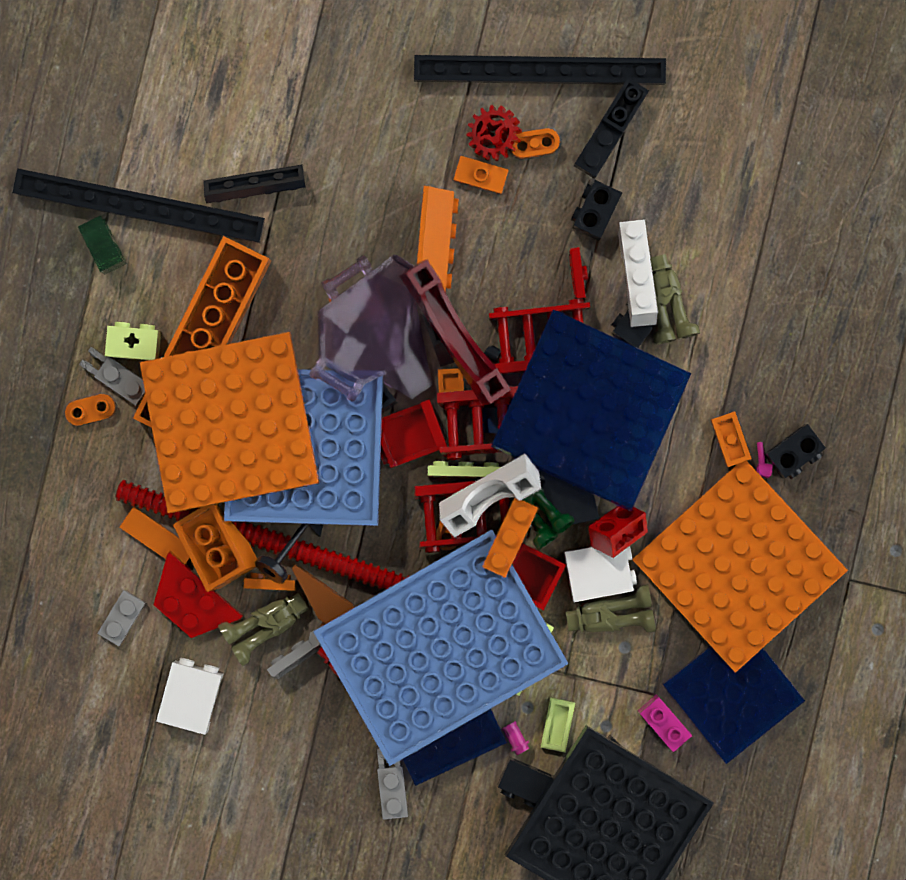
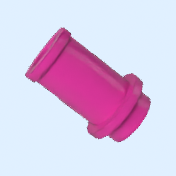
M514 721L501 729L512 746L511 752L514 751L518 755L529 749V741L525 740L516 724L517 722Z

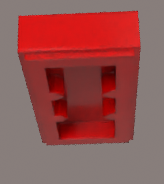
M580 247L571 248L568 253L574 299H585L584 281L588 280L587 266H582Z

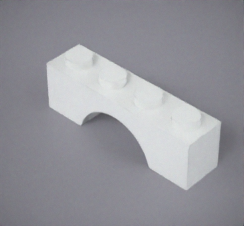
M645 220L619 222L618 236L621 258H623L631 327L655 325L658 310Z
M526 454L518 457L439 502L440 521L454 537L476 526L481 514L496 501L507 497H514L520 501L540 490L541 484L538 469Z

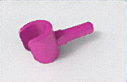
M757 442L759 459L756 471L761 477L769 478L772 475L773 465L765 463L763 442Z

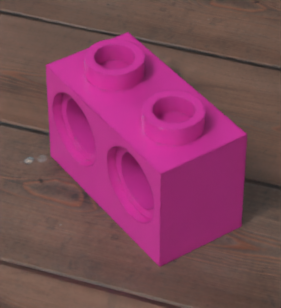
M657 694L637 710L673 752L692 737V734Z

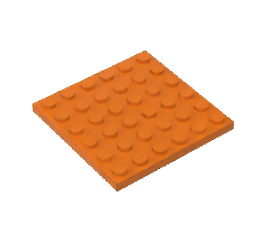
M290 332L140 362L168 513L319 484Z
M748 461L737 464L632 559L735 673L848 571Z

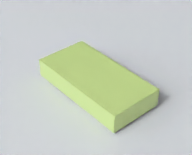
M550 697L540 745L541 748L566 752L575 702Z

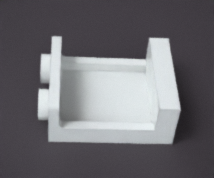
M630 546L614 558L593 547L563 551L573 602L634 591L633 585H637L635 571L629 568L628 560H632Z
M180 658L179 661L175 660L172 662L156 722L206 735L210 727V719L219 685L224 674L218 672V667L204 664V668L195 666V661Z

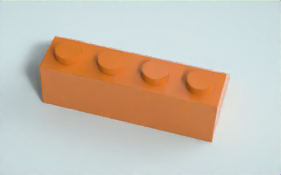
M424 186L417 263L427 259L440 278L446 292V289H451L452 274L447 273L448 263L453 264L454 249L450 248V238L455 239L457 224L452 223L453 213L458 214L459 199L454 198V191Z

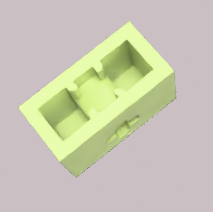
M115 322L114 326H107L105 356L144 361L158 359L161 331L155 330V325L140 324L139 329L130 328V323ZM133 335H135V338L139 339V344H134L132 348V345L128 344V339H132Z

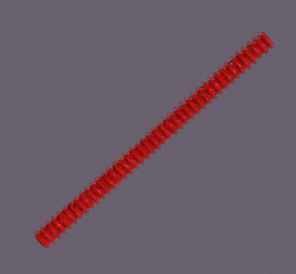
M127 480L120 482L115 496L116 501L124 500L125 504L130 502L131 506L138 505L139 509L144 507L148 512L153 510L154 514L159 512L163 517L168 515L169 519L176 518V521L201 508L168 513L163 492L158 494L156 490L149 491L148 487L143 489L142 485L134 486L133 482L128 484ZM231 521L245 539L251 543L252 547L257 545L258 549L266 548L267 552L272 550L273 554L280 553L291 539L290 535L285 537L281 532L276 534L275 530L270 532L268 531L269 528L261 529L260 525L255 527L254 523L251 522L247 524L246 522ZM297 540L286 555L290 560L295 558L296 562L301 560L305 565L310 563L311 567L316 565L320 570L325 568L326 572L331 570L335 575L340 573L341 577L346 575L350 580L355 578L356 582H359V580L363 581L364 585L369 583L371 587H374V585L378 586L379 590L382 588L387 590L409 577L408 575L403 577L402 573H399V575L395 574L393 570L389 572L388 568L380 569L381 566L379 565L374 567L373 563L365 564L366 561L364 560L359 562L358 558L350 559L351 556L349 555L344 557L343 553L335 554L336 551L334 550L329 552L328 548L323 550L319 545L317 547L313 546V543L306 544L305 540H302V542Z

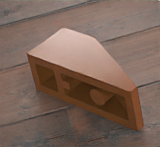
M294 564L292 567L315 614L322 621L321 626L357 607L298 564Z

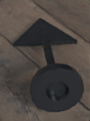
M302 523L275 560L262 555L255 561V566L269 579L283 584L288 574L280 564L308 525L318 537H321L323 524Z

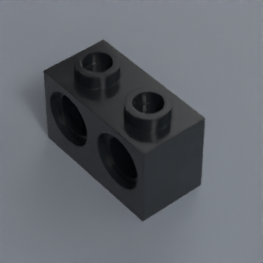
M597 180L594 181L593 185L587 184L581 197L586 200L582 208L576 207L571 221L575 222L572 228L600 241L622 192ZM603 192L607 196V202L605 204L596 203L593 197L594 194ZM585 215H593L596 218V225L593 227L585 226L583 223Z
M804 424L764 455L781 478L789 477L793 479L803 471L801 467L808 461L810 464H813L823 456L821 452L826 447L809 424ZM805 438L812 442V449L808 453L803 452L800 447L802 440ZM785 453L789 454L792 458V464L788 468H784L780 463V458Z

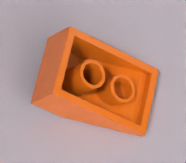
M217 504L203 506L173 524L207 592L220 589L256 568L255 561L257 557L249 542L231 521H224V512Z

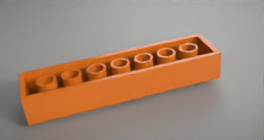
M223 236L163 357L231 344L271 260ZM145 394L133 419L152 428Z

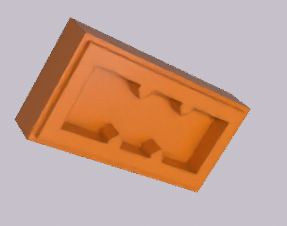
M460 155L453 181L502 195L509 170Z

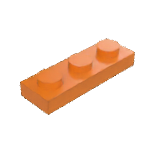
M514 498L482 567L506 578L538 507Z

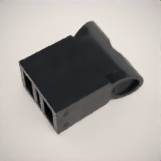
M589 446L569 450L560 459L547 455L530 459L539 471L540 484L544 490V495L557 510L563 514L569 513L575 521L572 525L599 519L589 475ZM545 515L547 524L552 528L550 520Z

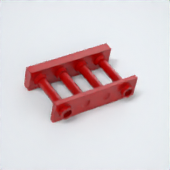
M584 299L568 300L569 305L509 311L508 307L493 308L494 313H489V320L497 319L501 352L499 363L494 365L501 374L595 364L596 354L589 353V349H586L582 310L590 308V302L584 303ZM572 311L576 350H574V355L564 356V351L561 352L557 313ZM547 314L551 353H549V358L539 359V354H536L532 315ZM522 317L526 356H524L523 361H514V357H511L507 318Z
M538 385L510 387V391L491 403L497 406L499 443L484 444L482 418L484 404H481L473 390L437 393V403L447 411L449 447H441V455L447 457V460H460L463 455L522 451V454H536L538 450L544 449L541 440H534L532 404L535 403V400H541ZM519 401V404H522L524 441L509 442L507 406L510 405L509 402ZM469 405V408L472 409L474 445L459 446L457 410H459V406Z
M476 481L414 487L415 499H420L424 506L427 541L419 542V549H425V553L440 552L441 547L464 546L487 533L484 511L476 524L477 537L462 538V533L456 537L452 535V539L437 540L433 502L438 497L448 498ZM509 497L499 500L501 526L510 509Z

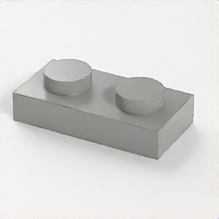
M123 590L97 634L117 646H121L146 602Z

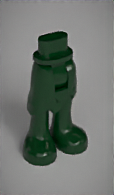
M542 488L522 499L534 506L538 505L552 525L551 528L536 512L531 525L536 532L533 544L537 550L553 542L558 537L557 534L566 531L575 521L569 513L563 514L557 510L546 498ZM509 497L511 502H513L514 497Z

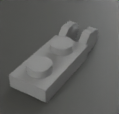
M90 347L88 350L90 355L103 361V365L99 370L88 361L81 360L79 365L94 374L96 379L137 406L145 395L143 379L113 358L106 357L95 348Z
M314 632L310 633L309 640L306 642L302 640L296 643L291 648V653L285 657L280 655L271 662L272 666L267 670L273 678L280 679L318 652L322 646Z
M379 748L377 749L379 765L377 771L383 820L408 817L403 765L398 761L394 764L395 766L385 767V757Z

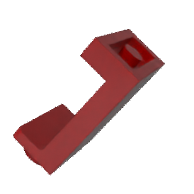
M430 399L382 418L381 445L383 450H381V459L384 465L389 464L390 468L436 452L441 447H447Z

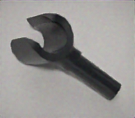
M491 345L488 346L484 354L488 359L495 362L500 354V349Z

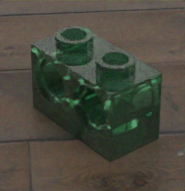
M100 215L78 226L101 273L106 275L127 264L105 218Z

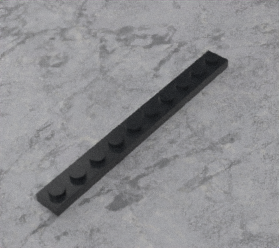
M414 55V82L623 85L627 78H630L639 85L666 84V58Z
M18 168L12 192L20 196L255 243H261L265 218Z

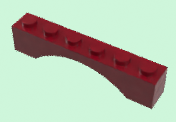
M427 259L423 260L399 275L481 404H491L510 391V387L497 367L482 352L459 319L449 301L440 278Z

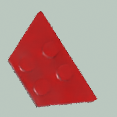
M171 551L167 554L153 605L190 638L219 628L218 625L221 623H232L242 618L243 614L217 591L207 592L200 577Z

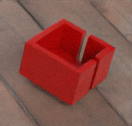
M522 543L512 564H514L513 567L535 606L544 610L566 564Z

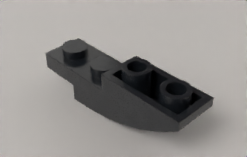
M627 78L574 163V167L590 177L596 178L649 90Z

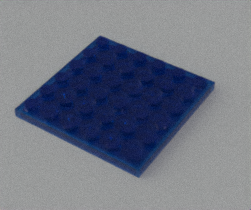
M553 309L491 447L516 459L526 454L536 468L631 511L692 373Z

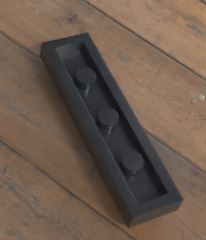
M303 164L203 180L206 204L306 188Z

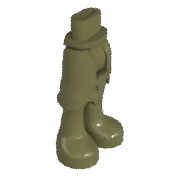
M666 254L651 257L650 261L658 310V330L653 335L654 345L676 340L666 308L669 301L678 340L700 334L699 326L690 323L686 316L681 297V285L676 273L672 270V264H668Z
M640 586L635 594L628 597L596 600L586 603L582 607L577 606V610L566 611L569 631L580 630L581 633L584 630L587 632L621 631V627L641 626L646 632H656L652 609L619 616L613 613L614 611L631 608L652 607L649 586Z
M298 592L290 598L286 596L285 600L274 601L263 608L257 609V611L251 612L250 614L253 616L240 623L231 624L224 622L218 625L229 645L257 626L265 627L231 647L240 664L244 666L249 663L251 652L256 647L274 636L283 634L294 625L296 618L299 620L301 618L300 615L308 611L309 608Z

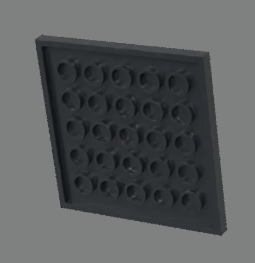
M586 725L505 852V856L545 880H666L714 802Z

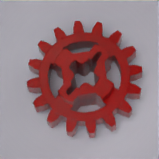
M490 105L488 112L481 108L482 115L477 116L474 114L475 123H468L472 132L466 133V136L469 139H473L468 143L469 146L476 148L474 152L478 156L483 154V158L489 160L492 155V158L498 161L501 154L508 158L507 151L509 149L513 152L516 151L513 146L514 142H521L516 136L522 133V129L517 127L520 121L516 117L513 118L514 113L511 110L506 112V109L501 105L498 110L493 105ZM493 118H502V119L499 120V121H495ZM494 145L495 148H486L484 146Z

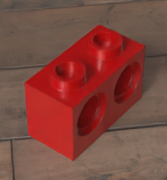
M625 502L620 503L588 527L591 547L614 558L648 533L646 513Z

